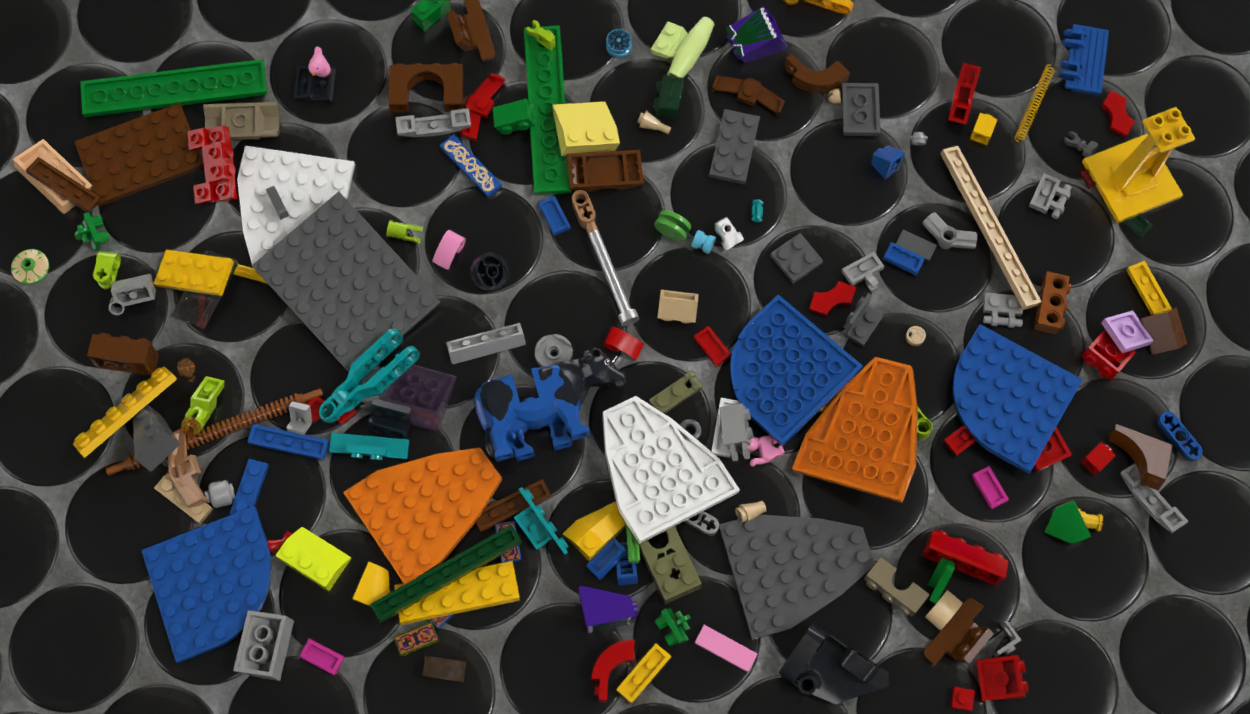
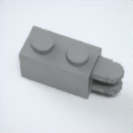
M742 403L719 407L724 446L731 450L732 460L738 461L737 448L739 447L743 448L744 458L750 459L749 446L751 445L750 439H753V432L748 424V420H751L749 409H746Z

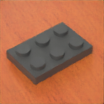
M842 83L843 135L880 136L878 83Z

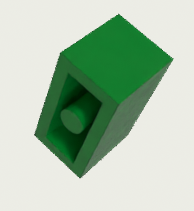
M421 0L410 9L412 20L425 32L451 10L450 0Z
M527 99L493 107L494 127L501 134H511L513 131L527 130L529 127L535 126L534 106Z

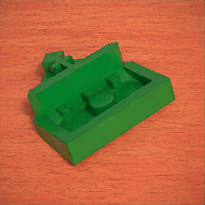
M1074 499L1052 510V515L1044 531L1045 533L1071 544L1091 537Z
M943 557L927 584L934 588L929 600L935 604L946 587L955 567L954 562Z

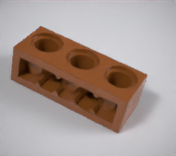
M1047 271L1042 280L1039 296L1042 302L1037 308L1034 330L1056 335L1060 329H1063L1065 324L1063 312H1066L1068 307L1066 295H1069L1071 290L1070 276ZM1053 284L1059 285L1060 289L1055 288ZM1050 301L1056 302L1057 306H1053ZM1047 318H1051L1054 323L1048 322Z

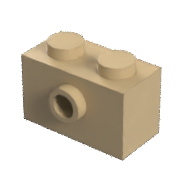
M661 290L658 318L664 321L677 320L682 323H695L699 294Z

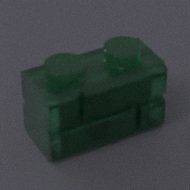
M663 75L662 80L657 82L656 92H659V96L654 98L653 108H656L657 116L678 117L684 82L683 78Z

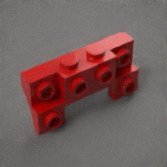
M222 125L210 129L200 128L188 131L189 150L202 149L206 183L193 186L195 204L201 205L236 200V171L233 165L234 153L231 147L229 127Z

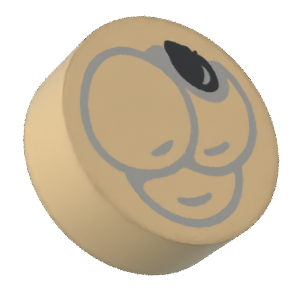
M919 326L909 328L906 333V340L912 346L921 345L926 338L925 331Z

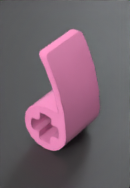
M448 230L444 234L432 261L449 270L455 254L459 253L464 247L466 238Z

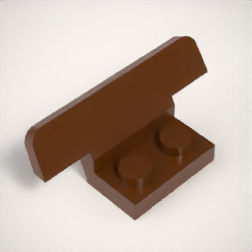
M464 0L468 13L466 15H458L454 10L447 12L456 44L464 52L478 48L481 59L484 62L494 59L495 50L480 1Z
M972 598L967 599L925 649L924 657L932 665H936L947 652L957 662L969 664L994 634L989 628L979 627L972 621L984 606Z

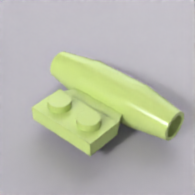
M702 17L689 33L683 27L671 22H667L651 48V53L665 59L673 58L667 74L671 80L680 82L696 63L707 45L713 30L714 22L711 19Z

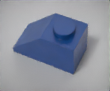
M887 145L885 148H879L873 153L871 164L886 179L900 168L905 153L902 150Z

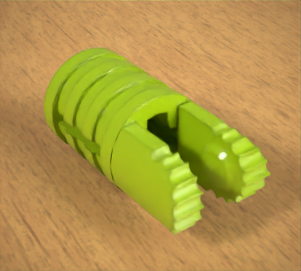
M390 220L387 227V237L420 243V238L407 235L409 229L420 232L423 230V227Z

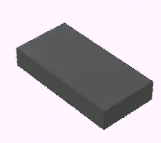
M904 229L896 242L897 245L924 257V261L929 263L937 246Z

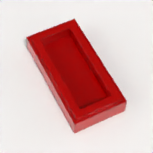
M709 326L693 336V339L715 367L731 357L732 354Z

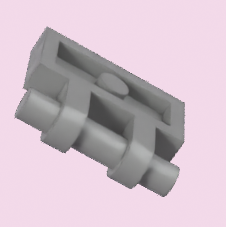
M1043 173L1029 207L1045 214L1050 208L1053 210L1051 217L1058 219L1065 209L1064 204L1071 195L1070 190L1072 187L1068 184H1065L1064 188L1058 187L1061 180ZM1054 195L1059 196L1057 202L1053 201Z
M985 292L983 313H991V316H984L983 323L990 324L991 326L1007 325L1008 328L1022 327L1023 320L1015 318V316L1023 314V309L1015 295ZM998 314L1008 315V318L998 317Z

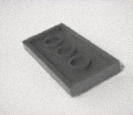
M724 109L709 177L740 184L746 183L760 116Z

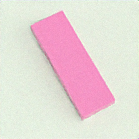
M706 625L703 626L694 643L746 672H749L757 656V653Z

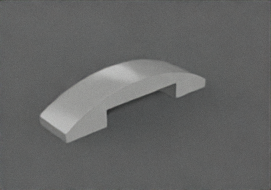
M469 108L452 110L451 114L422 118H414V115L396 117L398 136L429 137L464 130L471 127Z
M1135 463L1120 472L1122 479L1134 497L1165 529L1173 533L1188 523V520L1176 507L1172 508L1157 490L1139 484L1140 475Z

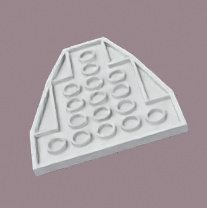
M245 146L237 181L243 234L252 265L338 191L346 199L348 198L355 167L354 161ZM271 186H275L289 214L288 217L280 220L266 192V189Z
M637 396L603 411L605 456L618 510L639 544L739 493L740 489L721 460L714 453H711L708 448L673 419ZM680 432L687 436L690 441L685 440Z

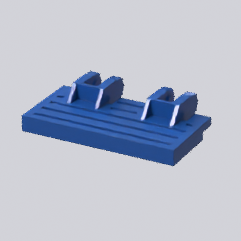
M1073 24L1072 29L1064 30V36L1069 37V39L1065 38L1062 44L1064 47L1070 48L1068 61L1062 60L1060 67L1068 70H1061L1058 75L1060 78L1067 79L1065 82L1066 89L1088 95H1101L1109 30Z

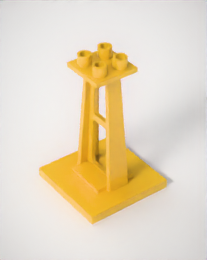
M1177 107L1143 119L1141 122L1148 134L1083 159V165L1089 170V175L1093 182H1096V187L1117 224L1180 199L1183 196L1165 162L1174 148L1194 141L1195 137Z

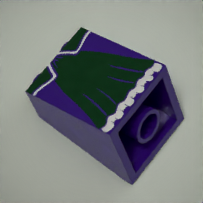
M764 6L726 27L729 33L726 35L731 45L734 44L735 46L733 50L738 60L742 59L745 63L788 48L774 17Z
M585 586L579 587V597L587 633L634 624L635 618L638 617L636 601L632 602L631 596Z

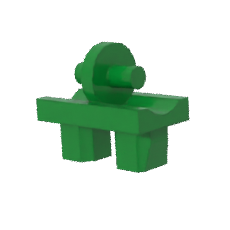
M89 212L84 213L85 220L82 221L83 225L77 226L78 231L74 234L75 238L83 240V243L90 241L93 251H98L100 245L109 242V235L106 230L96 231V229L103 227L100 215L91 217Z
M671 608L662 610V615L655 622L660 630L667 626L671 628L672 632L665 636L668 645L672 646L688 641L689 638L684 630L690 629L687 621L691 617L689 615L683 617L680 611L674 615Z

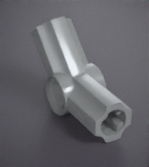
M935 212L930 214L922 223L937 239L938 245L943 249L951 247L975 249L976 232L955 230L953 227H949ZM944 236H949L951 240H946Z

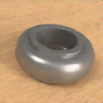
M687 419L681 422L680 426L682 428L693 427L696 432L692 436L697 440L700 438L702 429L697 421ZM680 432L685 440L690 441L687 436Z

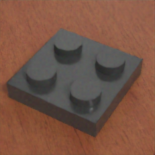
M801 233L770 254V257L793 284L823 263L822 258Z

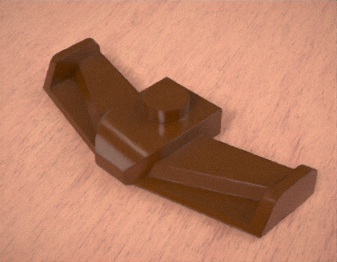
M717 76L712 86V92L738 94V101L754 106L757 101L774 112L778 117L785 103L783 99L763 87L760 81L753 78L744 80Z

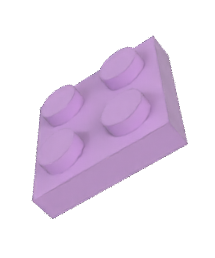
M1133 310L1105 318L1102 321V325L1121 353L1148 346L1154 341Z

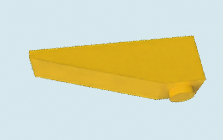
M615 501L576 520L562 535L590 562L613 537L616 538L626 528V522L621 516Z

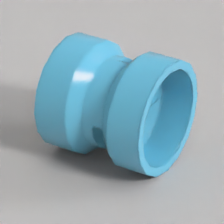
M698 230L691 247L695 249L700 248L703 252L709 254L716 237L712 235L707 236L703 231Z

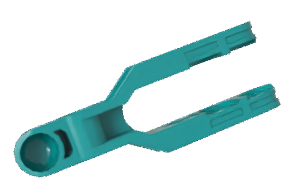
M395 328L388 330L351 364L347 379L321 404L319 409L321 419L326 423H333L345 412L353 410L363 399L383 393L418 360L420 356L419 351L414 346L405 348L400 354L397 353L396 357L385 368L382 367L365 384L360 385L361 380L401 344L403 335Z

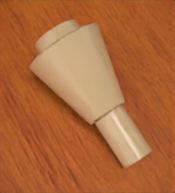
M647 111L645 114L641 112L637 121L640 124V128L660 130L666 134H669L671 127L662 124Z

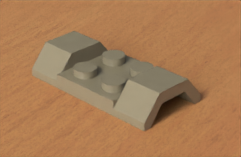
M278 102L204 104L205 129L222 125L227 126L230 130L231 140L260 139V137H278L280 115Z

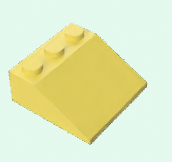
M605 102L552 105L561 156H567V154L616 151L620 144L617 127Z

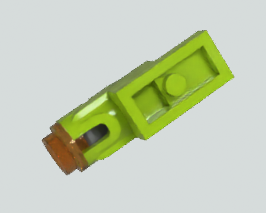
M206 376L191 397L190 408L181 423V430L185 435L194 436L205 426L216 408L217 397L224 388V380Z

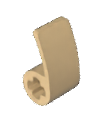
M946 591L925 618L941 631L963 603L952 593Z

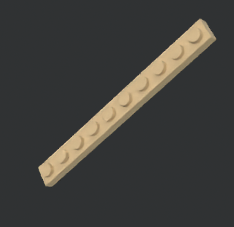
M955 146L943 149L940 154L1022 309L1038 306L1042 301L960 148Z

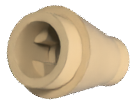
M763 501L741 504L735 510L738 519L742 518V523L747 520L750 521L766 512V506Z

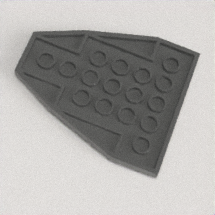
M758 515L753 520H747L743 523L741 518L719 524L720 533L752 640L791 630L843 595L875 565L863 527L820 518Z

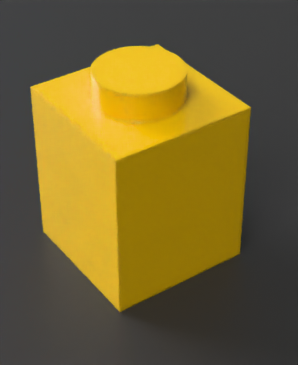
M980 113L970 140L987 145L997 119L989 114Z

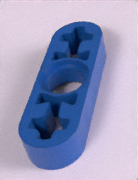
M1164 412L1157 420L1159 428L1184 459L1189 462L1198 460L1203 453L1202 447L1174 413ZM1168 418H1169V419L1171 420V422L1165 424V423H1164L1165 419H1168ZM1181 432L1185 437L1184 441H1178L1175 438V433ZM1187 442L1190 443V444H1188L1186 447H1183V445L1186 444ZM1194 449L1196 451L1195 454L1190 455V450Z

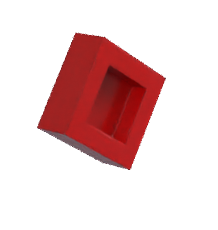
M954 687L951 708L971 712L973 710L975 691Z

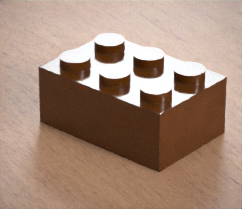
M100 333L99 335L92 334L87 357L99 369L151 376L156 370L159 353L147 339L138 338V340H132L127 336H119L117 338L111 337V335L106 333Z

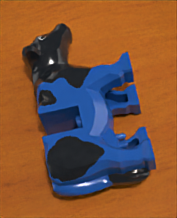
M592 348L590 351H584V356L579 359L561 361L540 368H531L539 398L529 397L520 403L512 374L492 379L482 384L475 393L474 403L479 421L485 430V446L488 454L491 457H495L496 462L515 456L517 461L532 458L535 454L533 448L525 443L524 433L527 430H538L545 426L551 429V439L553 440L555 451L573 446V440L591 436L589 428L580 422L579 411L581 404L588 395L590 387H622L626 383L624 372L619 370L599 348ZM567 431L571 433V438L567 435Z

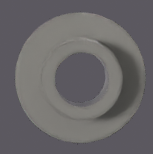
M914 132L912 136H909V140H911V145H925L928 136H925L923 132Z

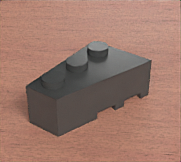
M148 404L133 416L135 459L151 472L180 443L164 418Z

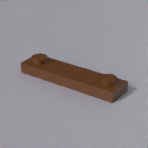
M39 157L26 169L28 175L87 213H90L101 201L100 196Z
M543 479L523 488L524 490L528 488L534 498L531 501L535 506L552 498ZM517 491L485 507L481 516L476 520V524L482 533L496 524H500L518 515L530 505L520 491Z

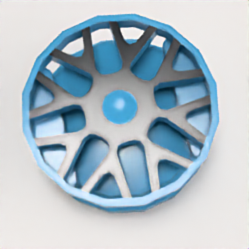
M615 29L607 36V51L612 57L623 58L631 51V36L623 29Z

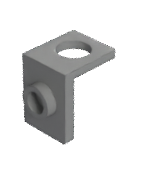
M1007 620L1000 625L1012 642L993 654L995 658L1003 652L1005 655H1008L1016 649L1014 645L1021 641Z

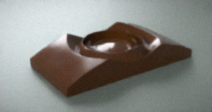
M640 150L567 154L571 190L588 192L608 188L624 190L644 185Z

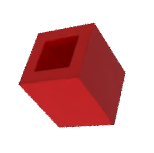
M1101 442L1080 463L1095 476L1116 455L1113 454L1112 449L1108 445Z

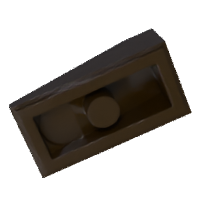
M425 656L422 677L464 683L467 662Z

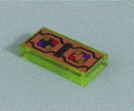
M432 622L394 637L401 657L439 642Z

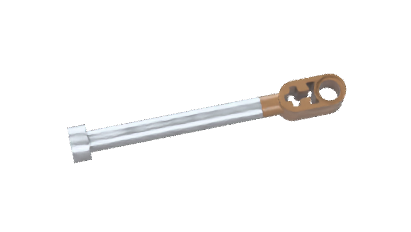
M578 190L572 195V207L580 226L586 229L608 281L621 313L618 315L622 326L634 324L639 320L636 309H631L596 226L593 205L588 194L583 190ZM584 200L585 202L582 204H578L576 201Z

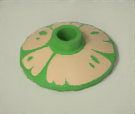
M35 249L20 252L11 264V273L14 278L20 283L27 285L36 284L43 280L49 270L48 258L44 253Z

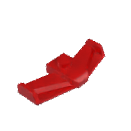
M491 73L479 88L467 97L464 107L465 109L469 108L471 127L461 130V137L477 142L481 117L488 119L495 104L491 98L505 84L504 77Z

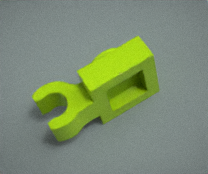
M533 20L532 25L536 28L530 29L527 27V33L537 38L540 44L551 51L556 46L554 34L549 30H544L536 20Z

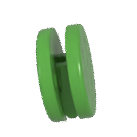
M662 210L654 223L655 228L661 234L676 241H684L687 237L686 233L691 229V224L684 217L668 210Z

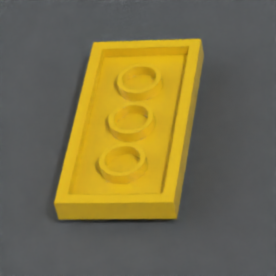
M166 250L154 285L168 289L222 296L234 261L230 258Z

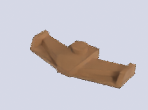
M181 428L173 432L180 445L168 456V473L170 480L173 481L187 507L191 508L207 502L208 499L204 496L194 479L195 476L201 474L196 455L187 456V431Z

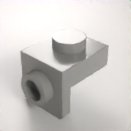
M292 401L289 405L291 421L286 427L287 431L304 435L312 424L310 405Z

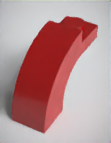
M967 63L962 64L948 120L967 124L981 67Z
M625 640L613 644L596 661L592 672V681L600 682L595 684V697H599V702L607 703L608 678L612 670L618 665L633 663L635 640Z

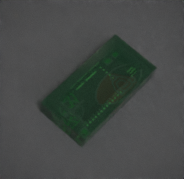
M1142 214L1123 221L1139 238L1153 227Z

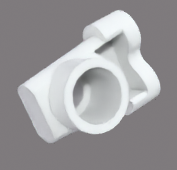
M727 217L715 223V231L721 236V244L725 250L744 240L741 233L736 231Z

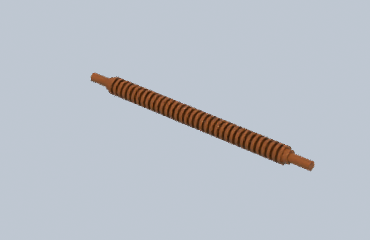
M320 388L303 395L302 393H295V398H293V395H290V400L288 397H285V402L282 398L280 403L278 400L275 401L276 405L271 402V407L266 404V409L264 406H260L261 411L259 408H255L256 412L252 409L250 410L251 414L249 411L246 412V416L244 413H241L242 418L236 415L235 420L233 416L231 417L232 421L229 418L226 419L227 423L224 420L221 421L222 425L220 422H217V427L215 424H212V429L210 426H207V431L204 427L202 428V433L201 431L197 434L192 432V436L188 433L186 437L187 450L190 449V445L192 448H195V444L196 446H200V442L202 445L205 444L204 440L207 443L210 442V439L212 441L215 440L214 436L216 439H219V434L221 437H224V432L226 435H229V430L232 434L234 433V428L236 432L239 431V427L243 430V425L248 428V423L252 426L254 424L253 421L255 424H259L258 419L260 422H264L263 418L265 421L268 420V416L272 419V414L277 417V412L280 415H283V410L284 413H288L287 409H289L292 401L306 404L305 402L323 396L322 390ZM134 453L132 456H127L124 462L106 468V472L109 476L125 469L136 470V467L141 468L142 464L135 459Z

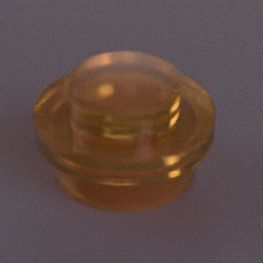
M184 358L178 362V372L181 376L191 377L195 370L194 363L189 358Z

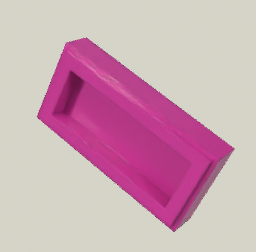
M990 466L972 474L971 477L991 510L1009 501Z
M308 639L299 655L301 659L336 676L345 659L344 656L311 639Z

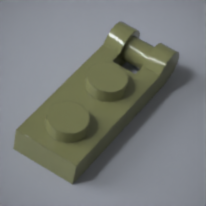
M692 370L649 399V403L652 407L665 414L701 390L704 385L695 378L696 374ZM688 382L692 385L689 389L685 386Z

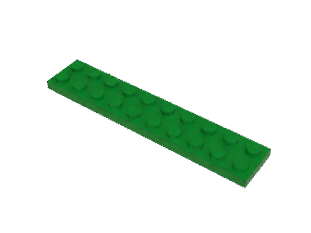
M560 26L542 27L544 30L551 31L555 36L556 46L551 51L540 44L537 38L529 35L526 28H524L528 100L534 106L535 126L530 127L535 195L572 193L569 184L567 156H561L552 105L565 104Z
M264 59L81 81L82 114L84 117L165 108L175 104L189 105L268 95Z

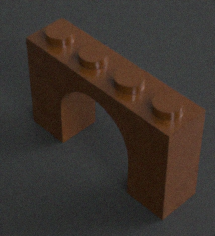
M398 63L389 65V108L391 113H409L410 90L416 83L422 80L436 81L444 88L445 112L464 108L463 64L433 63L431 65H422L415 63L413 65H404Z

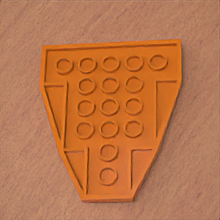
M878 357L873 358L842 388L805 434L792 470L902 503L916 468L918 406L912 366Z
M473 448L434 454L378 470L343 493L405 585L443 563L481 516L482 511L500 485L502 478L482 449Z

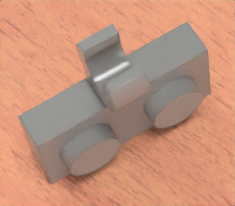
M872 252L842 268V273L850 285L854 286L865 280L868 289L873 291L878 288L876 285L879 284L873 275L883 270L884 265L875 252Z

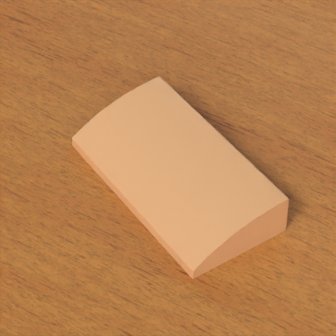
M42 139L13 159L14 166L65 214L75 204L28 175L26 169L39 157L87 189L91 190L92 184Z

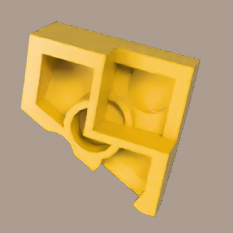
M368 562L353 600L371 607V603L390 593L389 571Z

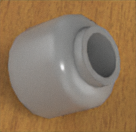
M227 480L210 483L208 486L209 491H205V496L208 499L207 503L211 502L214 508L231 505L233 499H235L232 483L229 484Z

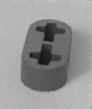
M275 186L267 188L266 192L280 220L288 217L289 214Z

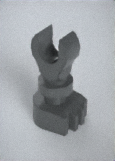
M1069 132L1068 135L1074 140H1069L1066 137L1064 139L1066 145L1078 147L1077 150L1079 151L1082 150V155L1086 158L1092 156L1098 146L1094 141L1087 145V142L1081 141L1075 132Z

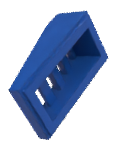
M621 542L620 544L628 550L627 542ZM626 553L621 559L628 558V553ZM629 560L619 561L616 564L618 585L637 584L636 563H630ZM632 566V568L621 569V567Z

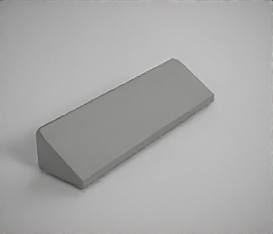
M517 323L449 341L446 344L451 362L456 364L524 346L526 342L521 325Z

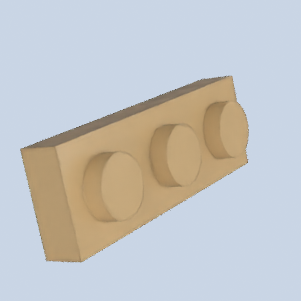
M168 473L154 487L155 490L199 524L213 510L206 502L197 507L188 508L173 481L170 480Z

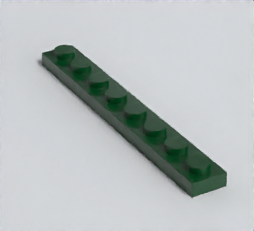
M510 525L370 604L379 622L382 623L522 544V541L513 526Z

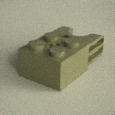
M675 526L665 531L668 540L666 547L655 549L649 544L648 540L639 544V550L664 605L700 589L702 585ZM672 573L678 574L677 580L674 577L670 578Z

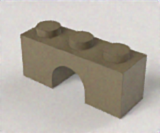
M880 557L864 578L866 585L874 591L877 589L883 594L882 597L886 601L895 603L899 606L900 612L912 617L929 594L914 582L906 590L896 589L892 584V576L897 569Z

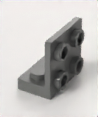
M869 293L866 298L861 297L856 305V309L850 313L843 327L846 329L844 336L861 347L865 345L884 316L868 306L872 296Z

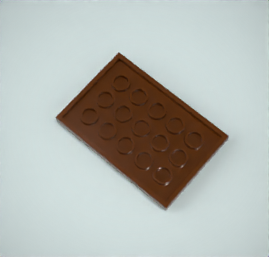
M181 104L166 107L74 141L89 183L92 184V191L101 197V201L98 203L99 207L204 168V162L199 150H189L187 132L191 131Z

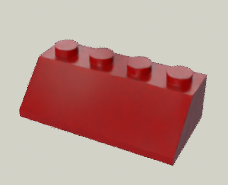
M933 530L929 534L922 553L923 557L938 563L943 557L955 563V570L995 586L1006 578L1008 560L1004 559L1003 555L994 552L991 554L986 552L981 546L966 544L964 539L958 537L954 539L947 536L948 534L941 530Z

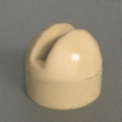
M839 88L831 90L828 93L829 102L832 104L841 103Z

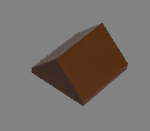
M1177 307L1140 318L1145 330L1154 340L1148 345L1151 355L1179 349L1187 344Z

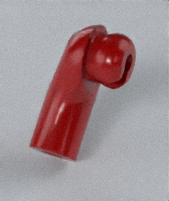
M286 531L282 539L267 541L270 552L278 553L292 533Z

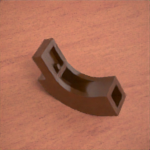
M792 53L786 58L784 66L789 74H793L792 83L796 87L806 92L817 94L828 93L833 89L840 88L842 83L848 81L850 72L838 60L825 70L814 71L805 67Z

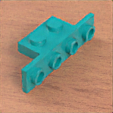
M331 433L329 452L351 454V458H362L363 455L370 456V459L382 460V457L408 459L409 440Z
M522 487L518 489L530 506L516 515L514 519L536 550L551 539H554L564 555L568 553L566 548L569 546L562 537L558 539L554 533L557 529L552 522L549 521L547 523L543 518L545 512L540 505L535 506L531 501L534 497L528 488L525 490Z

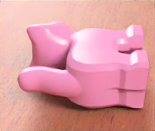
M770 435L759 438L753 436V439H750V452L758 449L760 453V458H754L750 461L751 466L772 462L785 453L781 445L777 448L773 446L777 441Z

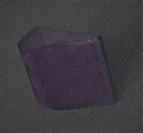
M413 364L390 385L383 401L410 407V424L438 432L457 376Z

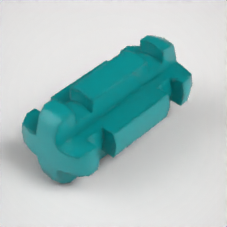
M759 199L753 200L752 204L754 205H752L751 215L753 217H751V220L755 223L761 222V217L763 216V206L761 205H763V201Z

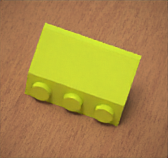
M301 527L287 538L276 554V557L281 562L327 591H330L351 560L350 556L304 527Z

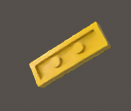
M1145 260L1126 269L1151 315L1172 309Z
M655 644L616 691L632 704L669 661L671 656L658 644Z

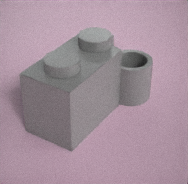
M151 274L113 282L111 288L113 297L110 299L109 311L114 315H120L124 312L125 306L154 300L156 289ZM114 303H119V304H121L122 306H121V307H115L113 304H114Z

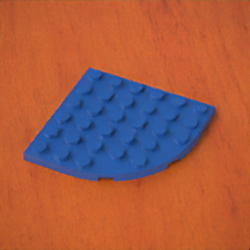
M777 295L744 327L733 348L730 367L731 382L737 400L746 409H749L751 419L782 447L863 369V366L780 295Z
M980 324L957 363L953 377V401L960 421L965 429H968L974 436V440L992 454L1030 474L1083 379Z
M255 506L142 550L176 663H181L227 644L243 631L248 610L260 612L264 605L271 584L272 560L268 542Z

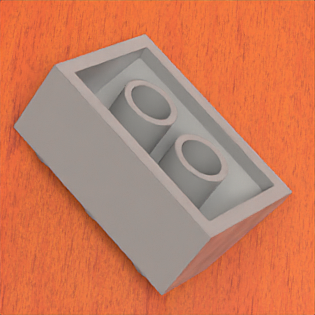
M248 610L233 671L280 681L294 621L283 615Z

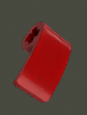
M611 327L603 345L611 351H622L632 359L637 360L644 344L627 332Z

